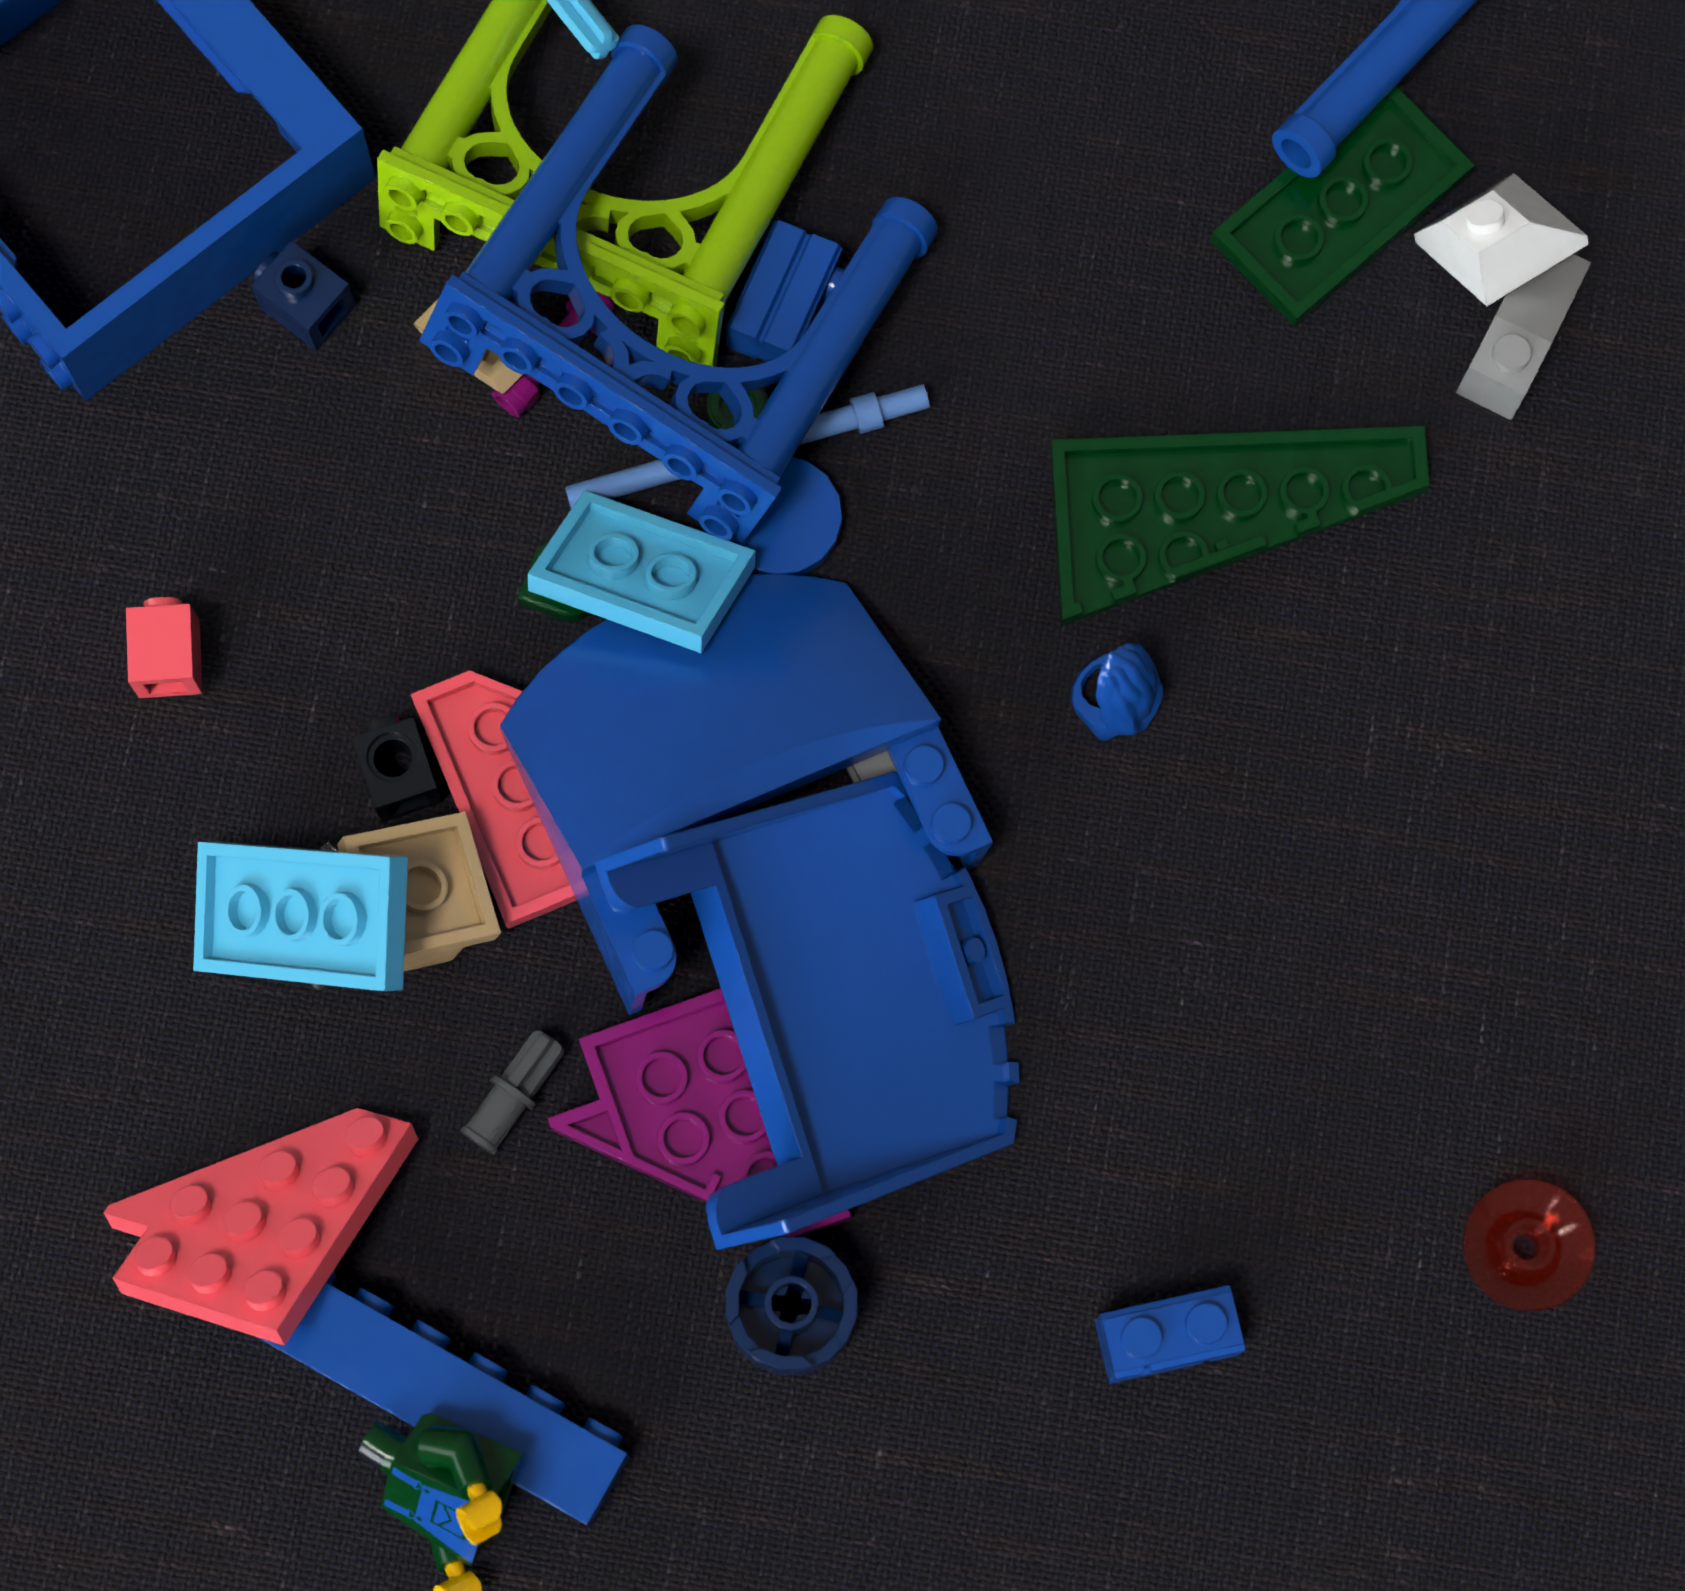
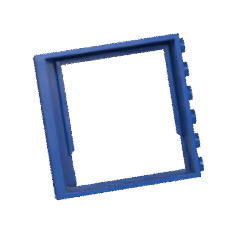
M0 0V47L63 0ZM250 0L156 1L236 93L253 95L274 119L279 133L297 152L67 329L16 270V256L0 238V311L3 314L1 317L24 346L28 343L40 357L41 360L39 362L62 391L72 384L85 401L90 399L255 272L269 254L281 252L291 240L294 242L376 179L362 127Z

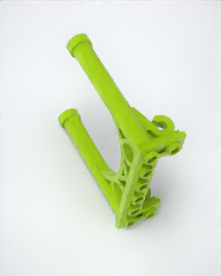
M492 0L401 149L394 146L391 152L382 150L377 158L379 227L386 229L395 239L406 244L417 243L435 251L440 243L441 221L445 227L458 235H472L486 242L542 160L523 140L513 122L507 102V90L516 67L552 9L546 0ZM827 15L820 19L746 153L738 165L718 183L695 194L668 200H630L613 197L591 189L582 200L577 216L576 240L579 256L590 283L595 291L610 297L619 307L630 312H643L659 319L657 348L690 362L717 367L723 316L729 304L733 288L852 75L862 71L873 51V42L870 35L856 22L839 15ZM487 103H491V116L495 132L475 133L468 136ZM478 157H508L517 172V176L506 184L495 185L487 183L484 179L476 178L469 173L466 166ZM719 211L701 244L696 243L694 230L689 222L702 219ZM609 223L618 224L615 231L614 244L585 232L589 230L608 232ZM664 227L677 241L681 249L677 254L669 258H657L649 255L647 252L636 249L629 238L640 230ZM554 235L534 264L543 268L558 269Z

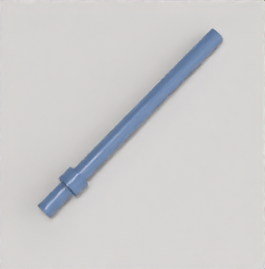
M921 384L876 397L875 393L871 392L850 398V405L818 414L800 445L855 429L858 430L859 434L884 428L883 421L928 409L930 405L926 389ZM655 460L565 486V490L572 509L584 490L608 499H614L680 480L681 478L668 471L661 460Z

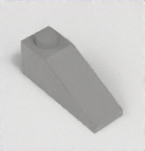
M1572 254L1505 295L1456 394L1511 420L1533 382L1591 262Z

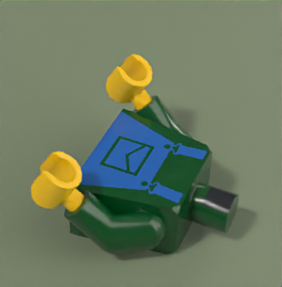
M432 1413L423 1414L407 1438L376 1422L362 1442L357 1458L388 1474L381 1501L385 1511L430 1540L437 1570L439 1572H446L449 1580L436 1585L433 1591H482V1585L478 1577L471 1571L466 1572L465 1566H472L488 1539L502 1530L501 1518L505 1512L522 1454Z

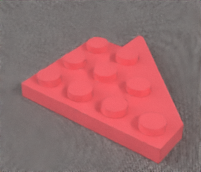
M469 670L410 695L459 813L466 812L482 869L505 925L509 929L575 902L577 899L500 731V724L523 691Z
M355 1108L108 1205L103 1213L111 1228L141 1237L114 1275V1282L121 1294L285 1346L418 1141L412 1123Z

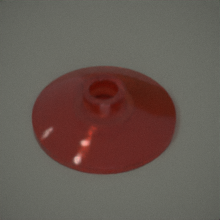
M1523 1179L1504 1183L1492 1189L1478 1201L1465 1225L1463 1250L1470 1274L1477 1285L1489 1297L1512 1309L1542 1311L1566 1302L1585 1284L1594 1263L1595 1238L1589 1218L1580 1204L1571 1195L1550 1183ZM1518 1236L1528 1237L1534 1243L1535 1254L1531 1259L1525 1260L1516 1255L1513 1245Z

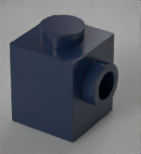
M292 240L280 253L273 252L261 262L254 274V283L251 285L259 308L315 351L322 346L356 307L349 284Z

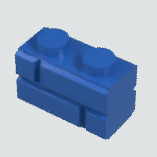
M774 220L725 328L726 346L753 359L759 358L764 363L789 351L803 337L845 269L842 268L843 248L838 243L815 234H807L805 230L783 221Z
M1230 1285L1101 1313L1095 1319L1096 1331L1109 1384L1200 1365L1208 1360L1213 1362L1236 1357L1245 1351Z

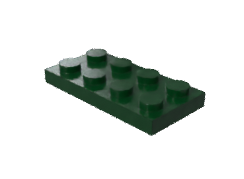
M1395 86L1336 148L1335 159L1317 177L1307 178L1297 174L1289 167L1286 168L1212 232L1210 241L1295 327L1470 176L1475 165Z

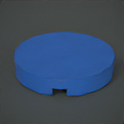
M792 457L777 485L782 487L781 491L741 545L755 550V568L753 570L755 573L804 576L825 562L839 538L842 527V513L837 491L826 474L810 462Z

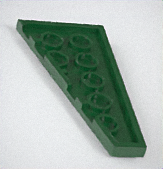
M1425 426L1051 440L1050 458L1060 625H1067L1426 493L1429 487Z

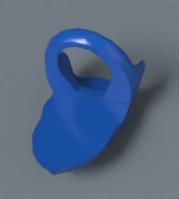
M1126 643L1108 654L1089 661L1077 673L1071 686V703L1076 715L1086 724L1091 732L1099 740L1109 741L1118 735H1135L1145 730L1158 711L1162 702L1164 688L1160 681L1156 664L1146 649L1138 643ZM1101 668L1096 690V700L1100 707L1098 708L1090 705L1085 700L1083 688L1087 678L1095 670Z

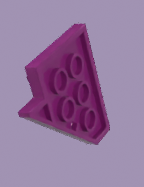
M721 988L579 1038L600 1100L547 1118L553 1132L707 1203L709 1196L718 1188L777 1166ZM849 1209L778 1237H804L851 1220Z

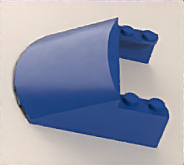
M751 574L702 653L606 619L585 632L556 655L518 696L500 724V731L629 1015L641 1011L646 994L665 984L671 977L676 964V949L656 904L635 910L618 909L610 903L602 888L594 861L664 836L721 821L885 751L888 752L919 820L935 848L947 855L959 856L964 867L969 870L981 863L993 843L938 727L941 721L940 716L848 584L839 581L792 574Z
M896 772L664 836L594 861L602 888L610 903L618 909L635 910L691 893L777 1166L724 1185L709 1196L706 1204V1213L716 1250L791 1233L1014 1144L1017 1120L1008 1117L1009 1086L1019 1084V1062L1008 1061L1005 1026L1015 1024V1018L999 947L985 908L966 867L955 870L947 854L939 851L930 842L912 803L906 797L907 792Z

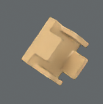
M466 812L344 836L338 842V850L342 852L408 857L404 971L451 961L463 948L493 941L501 934Z

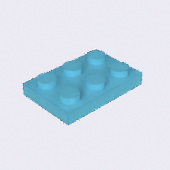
M584 490L528 572V591L702 653L755 568V550Z

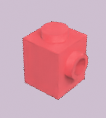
M155 597L145 600L143 603L144 607L126 608L128 683L138 698L203 694L200 620L191 604H182L180 599L173 597Z

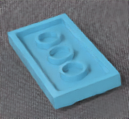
M198 842L193 971L377 991L403 990L408 857L228 842Z

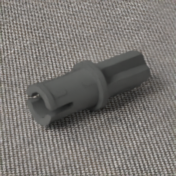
M536 1030L532 1032L502 1076L499 1078L493 1075L490 1079L494 1084L493 1088L465 1126L463 1125L460 1132L487 1152L495 1155L498 1151V1146L526 1107L533 1110L536 1106L532 1099L563 1057L565 1049L562 1045L542 1031Z

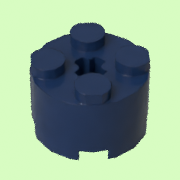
M778 1237L770 1240L767 1244L755 1248L744 1260L742 1259L736 1265L726 1288V1321L736 1347L755 1366L776 1375H806L828 1366L846 1348L856 1324L857 1288L854 1281H852L848 1268L835 1256V1253L829 1247L805 1237ZM788 1291L801 1293V1304L811 1306L809 1314L798 1315L795 1323L781 1321L782 1311L772 1310L774 1301H785Z

